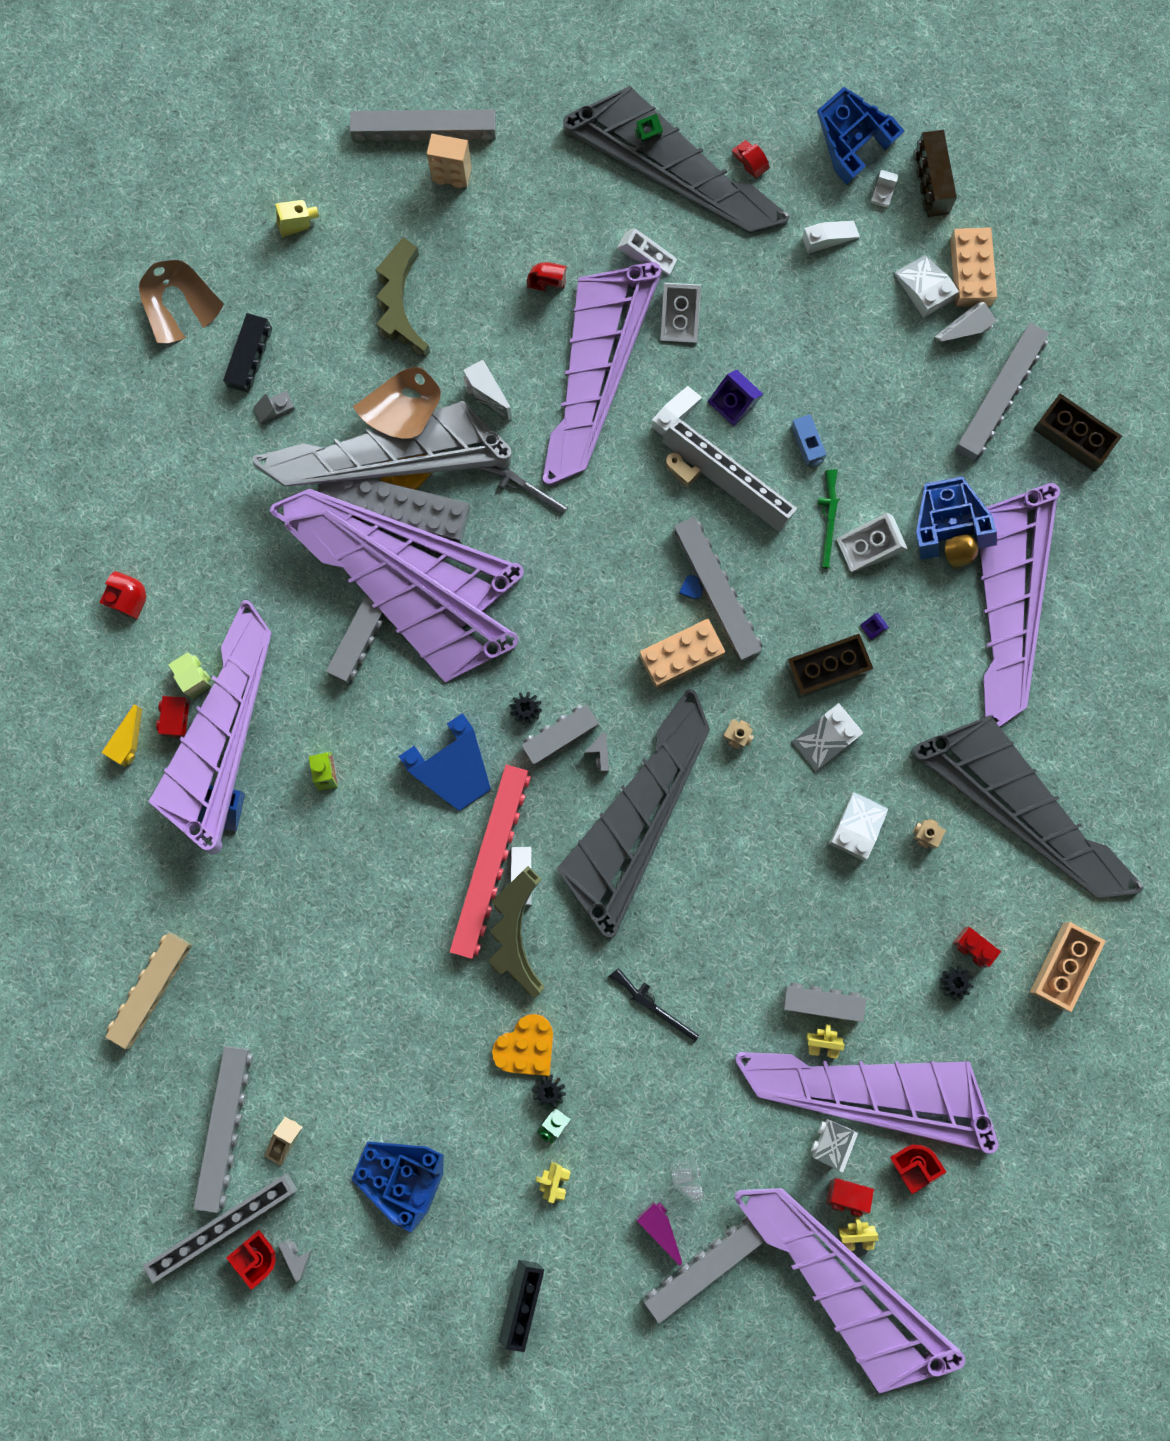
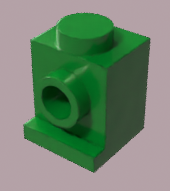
M657 113L636 121L634 132L637 139L641 138V141L644 142L662 135L663 129ZM649 127L651 131L646 133L644 128Z

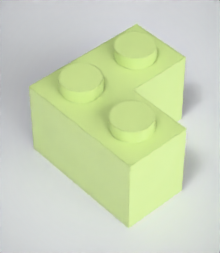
M187 652L168 664L175 675L173 677L179 687L190 698L194 699L212 687L209 683L211 678L206 671L199 667L202 664L196 655L192 656Z

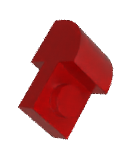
M745 140L732 149V155L744 164V169L755 179L770 169L767 157L756 143L752 145Z

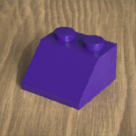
M734 370L725 376L707 402L730 424L735 426L757 404L763 393L738 370Z

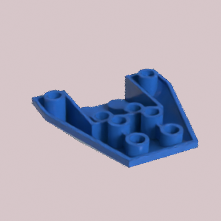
M367 1141L351 1180L393 1224L412 1232L429 1211L443 1176L444 1154L427 1146Z

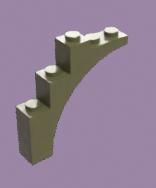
M403 237L375 269L378 281L385 285L376 296L377 306L385 312L376 325L378 334L385 340L388 338L393 342L397 337L402 344L405 345L407 343L410 345L414 353L417 355L422 354L426 357L430 353L429 345L411 327L403 306L406 278L411 266L419 256L418 248Z
M527 866L491 901L495 909L505 916L490 930L493 938L503 946L488 961L491 967L501 975L507 970L510 976L523 986L526 993L536 998L545 986L535 975L527 960L523 948L521 929L526 903L532 891L542 879Z

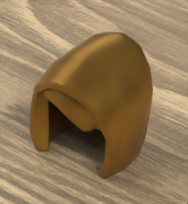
M970 535L956 536L946 540L945 556L952 568L958 569L971 564L977 557L978 543Z

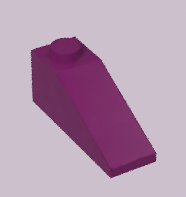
M653 1201L636 1218L637 1222L681 1266L682 1259L668 1216L666 1215L668 1210L660 1202L656 1204Z

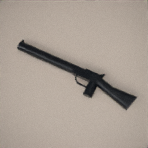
M619 968L608 976L628 990L633 996L630 1000H636L695 1043L699 1037L697 1033L654 1004L655 998L651 1002L644 997L646 993L650 994L647 991L651 986L644 982L641 988L637 990Z

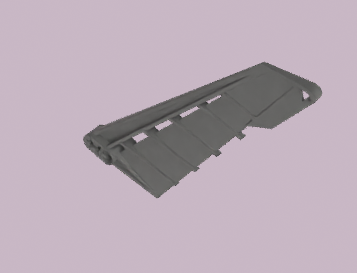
M631 86L589 106H583L566 115L563 119V133L565 136L576 138L749 233L784 226L789 220L790 216L788 213L784 212L753 185L732 182L724 175L727 173L726 169L720 171L701 153L703 152L702 148L697 149L679 132L678 127L674 128L655 110L654 106H651ZM657 113L663 129L662 135L644 142L641 141V138L637 139L634 132L636 121ZM598 121L607 129L602 130L594 124ZM649 127L644 128L646 133L651 131ZM613 133L617 134L635 148L631 149L611 135ZM643 152L644 154H646L647 156L661 164L663 167H659L658 165H656L655 163H653L652 161L645 158L639 153ZM667 171H671L672 173H674L675 175H677L679 178H681L682 180H684L685 182H687V183L690 184L691 186L687 185L686 183H684L683 181H681L680 179H678L677 177L673 176L672 174H670V173L667 172ZM777 213L780 216H782L783 219L776 221Z
M688 689L657 730L656 752L648 761L643 758L642 761L645 765L626 787L624 785L621 786L623 791L604 813L601 812L599 814L600 818L578 841L576 847L557 868L591 920L606 938H612L617 934L710 731L697 693L692 689ZM689 696H691L693 698L694 703H689L685 701ZM679 769L680 772L678 773L673 785L668 791L667 788ZM665 793L667 796L653 822L650 823L649 818ZM647 824L649 829L633 856L630 850ZM628 855L631 862L615 889L611 882ZM609 887L613 892V896L607 907L599 902ZM596 907L601 908L604 912L600 918H595L592 914V910ZM606 916H608L609 918L606 920L607 924L609 926H614V928L612 929V934L610 932H604V930L606 929L604 923H602L601 925L598 924V922L603 921Z
M991 715L920 742L912 748L911 754L915 760L922 762L1096 898L1142 892L1143 885L1107 845L1087 840L1078 829L1082 826L1081 823L1074 824L1056 801L1060 798L1058 796L1053 797L1035 772L1037 770L1029 766L1013 745V741L1011 742ZM936 740H941L943 742V749H938L936 747ZM927 747L930 748L929 751H927V752H925V753H923V754H919V753H918V751L920 750V748H921V749H925V748H927ZM950 749L962 761L955 763L943 752ZM966 764L989 787L983 788L959 766ZM993 790L1016 812L1012 814L987 791ZM1020 815V816H1021L1033 829H1035L1043 838H1039L1032 830H1030V829H1029L1023 822H1021L1016 816ZM1044 841H1047V842H1048L1052 847H1054L1064 858H1062L1058 853H1056V852H1055L1049 845H1047ZM1130 880L1135 885L1134 889H1128Z

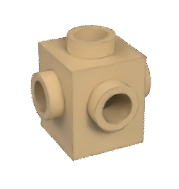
M732 719L722 739L728 741V745L735 749H743L745 745H750L754 737L751 735L753 729L745 721L740 720L738 722Z
M923 820L914 827L913 833L915 835L913 839L921 847L936 849L939 847L946 830L939 827V823L934 820Z

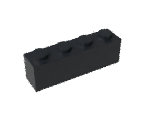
M246 313L223 379L227 387L247 393L249 388L253 387L255 371H258L260 368V356L265 353L266 339L272 333V326L267 318Z
M518 1260L499 1337L500 1344L507 1350L525 1352L544 1275V1269L538 1263Z

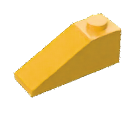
M135 704L132 706L101 752L124 767L127 764L130 765L135 759L134 754L137 751L142 715L140 707Z

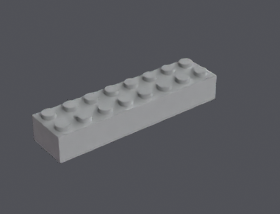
M373 479L319 483L317 492L459 543L463 541L471 510L470 504Z

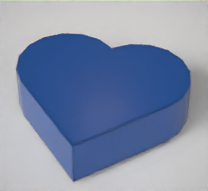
M695 575L687 576L679 594L694 600L700 599L703 594V588L699 585V579Z

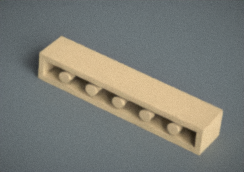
M173 933L165 934L161 938L159 949L150 956L148 961L150 964L147 969L142 970L138 977V984L136 987L133 986L127 995L129 997L127 1002L120 1006L117 1011L118 1017L115 1022L112 1021L106 1030L108 1033L105 1037L124 1049H131L192 947V944Z

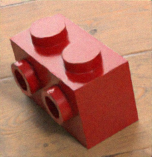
M162 696V701L158 705L160 720H157L156 730L159 735L163 737H185L190 700L186 697Z
M964 927L953 942L959 952L972 957V961L980 968L990 967L1001 953L998 948L971 927Z
M834 1178L830 1180L826 1204L832 1206L831 1209L843 1212L848 1210L851 1211L853 1216L863 1217V1215L870 1213L874 1189Z

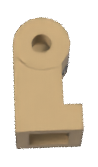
M678 453L668 455L666 459L668 471L688 488L700 476L701 470L696 465L693 468L688 466Z

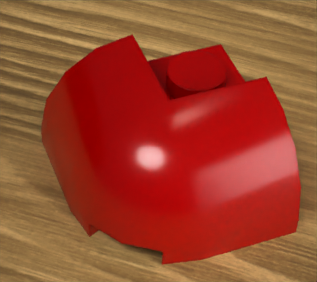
M551 262L536 264L527 276V288L545 291L546 285L564 289L567 266Z
M114 571L105 582L107 586L99 603L137 620L146 602L145 587L136 578Z
M913 1144L907 1146L890 1157L894 1169L903 1180L911 1195L931 1185L947 1173L936 1154L930 1148L923 1145Z
M260 1230L226 1257L251 1290L271 1273L276 1262L275 1251Z

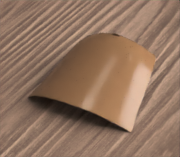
M167 260L152 264L139 282L141 301L157 343H172L186 338L180 331L171 313L163 305L162 295L166 287L175 286L184 293L190 308L203 328L218 316L224 305L201 277L188 264L180 260ZM163 267V274L158 276L154 275V270L156 268ZM169 280L168 284H163V281Z
M420 367L408 368L391 377L355 404L353 408L363 421L384 434L401 439L414 438L422 433L426 423L437 407L441 397V390L424 369ZM416 374H421L424 377V384L420 385L415 381ZM407 387L417 391L421 396L419 398H410L402 395V390Z

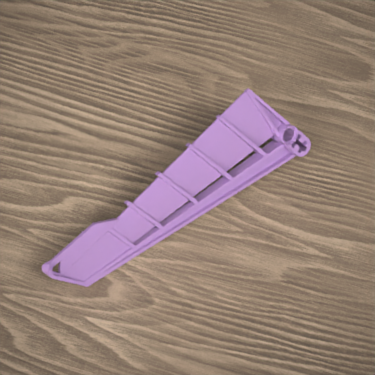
M651 262L633 265L625 269L578 278L573 336L569 344H572L569 370L565 371V375H569L566 402L561 403V407H565V417L550 435L543 475L545 485L552 486L586 470L655 289L661 279V267L659 264ZM637 275L639 278L632 279L630 276ZM628 286L635 288L633 297L625 298ZM630 305L623 329L616 331L623 306ZM620 337L613 361L608 363L614 338ZM610 369L603 394L599 396L605 371ZM597 402H600L595 419L592 422ZM549 471L555 476V478H548Z
M1054 483L1037 487L1026 493L986 507L994 519L997 531V545L980 548L983 572L981 580H984L987 604L984 614L988 613L991 642L987 643V647L992 646L993 661L983 676L985 717L991 715L997 719L999 727L1028 706L1057 498L1060 495V488ZM1028 497L1034 498L1035 504L1030 503ZM1034 510V521L1032 524L1027 525V512ZM1033 529L1031 558L1026 560L1027 530ZM1027 564H1030L1028 594L1025 595V568ZM1028 599L1026 630H1023L1024 600ZM1025 634L1024 657H1022L1023 635Z
M307 489L274 503L270 508L271 514L283 522H286L289 518L329 510L480 611L486 609L518 583L524 573L523 567L518 563L508 562L312 489ZM283 507L284 516L277 512L278 508ZM353 516H355V517H357V518H359V519H362V520H364V521H366V522H368V523H371V524H373L374 526L372 527V526H370V525H368V524H366V523H364V522H361V521H359V520L353 518ZM299 522L292 523V527L298 530ZM380 527L386 531H389L402 538H405L408 541L405 543L401 540H398L378 530V528ZM414 542L442 556L437 559L410 544ZM363 547V548H364L365 550H367L370 554H372L376 559H378L381 563L384 562L381 558H379L377 555H375V554H374L373 552H371L369 549H367L366 547ZM448 557L475 569V571L468 574L443 560ZM385 565L409 586L414 584L390 565ZM511 570L519 571L518 576L513 575L510 580L507 579L511 575ZM482 572L494 579L489 584L475 576ZM501 580L505 583L506 587L504 589H497L495 582ZM418 586L413 588L436 608L443 607L442 604ZM448 609L441 611L461 628L467 624Z
M329 510L286 520L285 527L322 563L344 568L352 577L348 581L350 583L355 581L375 603L372 607H378L397 628L395 631L402 633L418 651L419 656L427 661L444 682L513 649L518 644L519 638L515 632L510 631ZM294 522H299L297 531L292 527ZM363 547L369 549L371 552H373L375 555L381 558L384 562L381 563ZM385 565H390L414 584L409 586ZM418 586L442 604L443 607L436 608L413 588ZM448 609L473 629L466 632L441 611ZM477 631L489 641L483 646L469 634ZM507 635L514 637L513 645L507 643L503 645L505 649L502 650V646L497 640L501 639V642L507 639ZM491 643L496 644L498 647V651L495 654H491L488 651V645Z
M248 600L241 602L240 608L221 646L224 667L217 678L214 675L212 676V679L215 681L201 708L199 706L196 707L199 712L185 737H181L180 740L182 742L168 768H165L163 777L149 799V803L211 855L217 854L222 848L221 838L272 634ZM246 608L250 609V613L243 614ZM239 703H241L240 708H239V711H238V714H237V717H236V720H235V723H234V726H233L232 733H230L229 731H230L232 722H233V720H234L236 711H237V709H238ZM227 736H229L230 739L219 769L217 764ZM216 770L218 775L209 803L207 804L204 800ZM202 805H204L207 809L201 824L197 819ZM200 828V832L197 835H193L194 830ZM207 838L213 843L211 846L205 842Z
M739 1052L736 1054V1063L758 1098L975 1149L988 1154L994 1153L998 1149L999 1144L992 1122L988 1116L971 1064L968 1061L937 1063L930 1061L931 1063L899 1064V1061H894L895 1064L864 1065L863 1061H858L859 1065L828 1066L827 1061H823L824 1066L809 1067L792 1054ZM742 1058H751L746 1066L741 1061ZM811 1097L835 1100V1103L814 1100ZM840 1101L872 1105L874 1110L842 1105ZM877 1106L910 1110L912 1117L879 1111ZM915 1111L948 1115L950 1123L917 1118ZM953 1116L971 1118V1127L956 1124ZM983 1118L985 1121L982 1129H978L976 1125L977 1120ZM986 1139L991 1141L988 1144L989 1148L983 1145L986 1143Z
M782 1188L739 1190L735 1193L736 1203L766 1243L789 1252L796 1263L791 1265L793 1270L799 1268L816 1295L813 1296V1299L821 1302L836 1326L834 1329L836 1332L839 1331L857 1358L856 1361L860 1363L879 1393L933 1376H941L959 1370L965 1365V1356L958 1347L943 1336ZM743 1196H749L747 1205L741 1200ZM813 1234H816L832 1251L828 1252ZM834 1256H837L860 1280L854 1281ZM866 1285L887 1308L880 1310L860 1286ZM894 1314L915 1337L907 1340L887 1316ZM922 1343L930 1352L926 1353L923 1358L913 1347L914 1345ZM939 1360L936 1367H930L932 1361Z

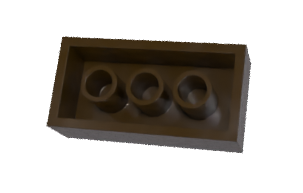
M944 129L922 132L920 139L917 141V147L913 151L914 161L918 163L916 172L917 177L921 179L920 193L924 195L923 210L927 211L928 217L948 215L956 201L957 195Z
M1061 393L1033 428L1034 431L1094 472L1103 464L1122 437L1121 434Z
M860 633L787 659L785 663L798 698L869 674L874 669Z

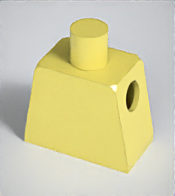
M303 200L275 204L276 222L281 237L310 228V220L319 218L317 207L307 208Z

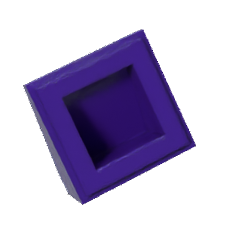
M879 613L873 614L860 624L871 640L889 628Z

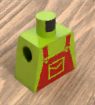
M332 752L309 756L313 783L318 791L337 788Z

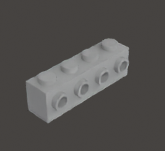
M587 704L584 706L578 705L572 710V714L567 717L566 715L559 717L556 720L557 723L553 726L547 725L539 731L540 734L537 736L531 735L523 740L522 749L534 767L599 727V722Z
M790 983V986H785L782 1010L863 1022L866 998H862L861 993L849 992V995L841 994L842 990L830 989L829 992H824L822 987L810 986V989H804L802 984Z

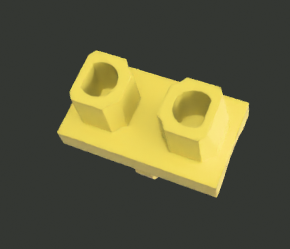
M829 1024L825 1025L824 1030L817 1029V1034L807 1032L810 1055H820L822 1047L828 1048V1057L837 1059L840 1050L844 1051L843 1038L837 1037L836 1031H830Z
M551 1162L549 1171L543 1170L542 1177H536L535 1181L540 1183L539 1190L544 1192L543 1199L548 1200L550 1203H554L555 1200H564L566 1190L558 1187L559 1180L568 1182L570 1171L557 1163Z
M855 1217L854 1223H848L847 1228H838L841 1242L850 1251L855 1250V1242H862V1247L865 1250H874L875 1241H878V1233H876L875 1226H868V1222L861 1223L860 1217Z

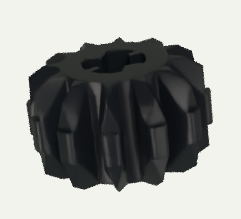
M530 692L526 693V697L519 693L520 699L513 697V701L516 704H510V708L514 709L510 714L511 716L516 715V722L522 718L523 725H525L526 719L532 724L533 720L531 717L538 720L539 716L536 713H542V709L538 708L541 705V701H536V695L530 698ZM530 705V711L525 710L523 712L522 706Z
M951 966L949 967V972L943 971L942 973L946 978H939V981L944 982L945 985L939 987L940 989H947L944 995L948 996L951 994L952 1000H955L957 996L959 999H964L963 993L970 995L967 988H973L974 986L968 984V981L973 980V977H966L969 971L964 970L962 972V967L957 966L956 970ZM953 980L960 982V986L953 984Z
M543 1075V1084L536 1080L535 1084L540 1089L533 1088L532 1091L539 1092L538 1095L533 1097L534 1100L541 1098L538 1106L546 1102L545 1109H549V1103H552L555 1109L557 1108L555 1100L561 1104L563 1103V1100L558 1095L566 1096V1092L559 1091L565 1087V1084L557 1085L561 1080L559 1077L555 1082H552L553 1075L549 1076V1081ZM552 1087L554 1096H545L546 1091L544 1089Z

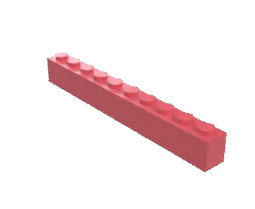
M505 765L450 953L471 959L479 955L481 945L478 942L480 936L484 937L487 926L484 925L486 918H490L492 907L489 905L491 899H494L497 895L498 888L495 885L497 880H501L504 870L500 868L502 862H506L509 851L506 848L508 842L512 843L515 832H512V828L519 821L520 813H517L519 805L523 806L526 796L523 794L524 788H528L531 776H528L529 772L527 770Z

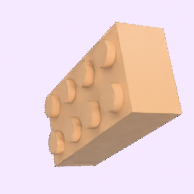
M954 229L950 237L953 283L959 291L955 298V307H972L977 302H984L987 306H992L997 298L992 229Z
M706 619L641 650L639 657L657 689L724 657L725 650L709 619Z
M1071 922L1063 923L1029 993L1065 1012H1072L1106 941Z

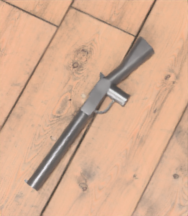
M496 466L477 468L504 477L499 483V487L503 489L507 485L514 489L524 488L563 514L568 506L562 505L519 477V475L510 470V467H508V470ZM512 481L513 483L517 484L518 487H513L508 483Z

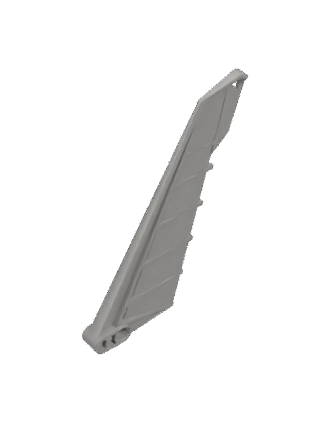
M460 401L459 403L435 410L422 433L414 438L401 439L389 436L378 430L371 432L367 429V434L343 442L334 439L335 444L325 448L303 443L253 456V465L257 470L286 487L493 466L505 469L511 464L512 451L507 443L496 432H493L464 401ZM477 443H481V445H482V446L473 447V448H469V447L467 446V445H472V444H477ZM457 447H459V448L461 449V450H455V451H449V452H443V453H437V454H433V453H432V452H436V451H441V450H446V449H452V448H457ZM420 454H425V455H426V456H420V457H414V458H408V459L397 460V459H400V458H405V457H410V456H415V455H420ZM262 460H266L264 466L259 462Z

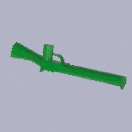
M838 469L825 471L829 499L821 497L818 499V505H823V515L827 517L821 568L831 569L829 564L837 503L840 498L836 499L835 492ZM824 506H829L828 515L824 513Z

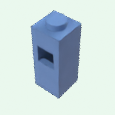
M811 414L793 420L791 428L806 466L812 465L814 467L822 464L827 454Z

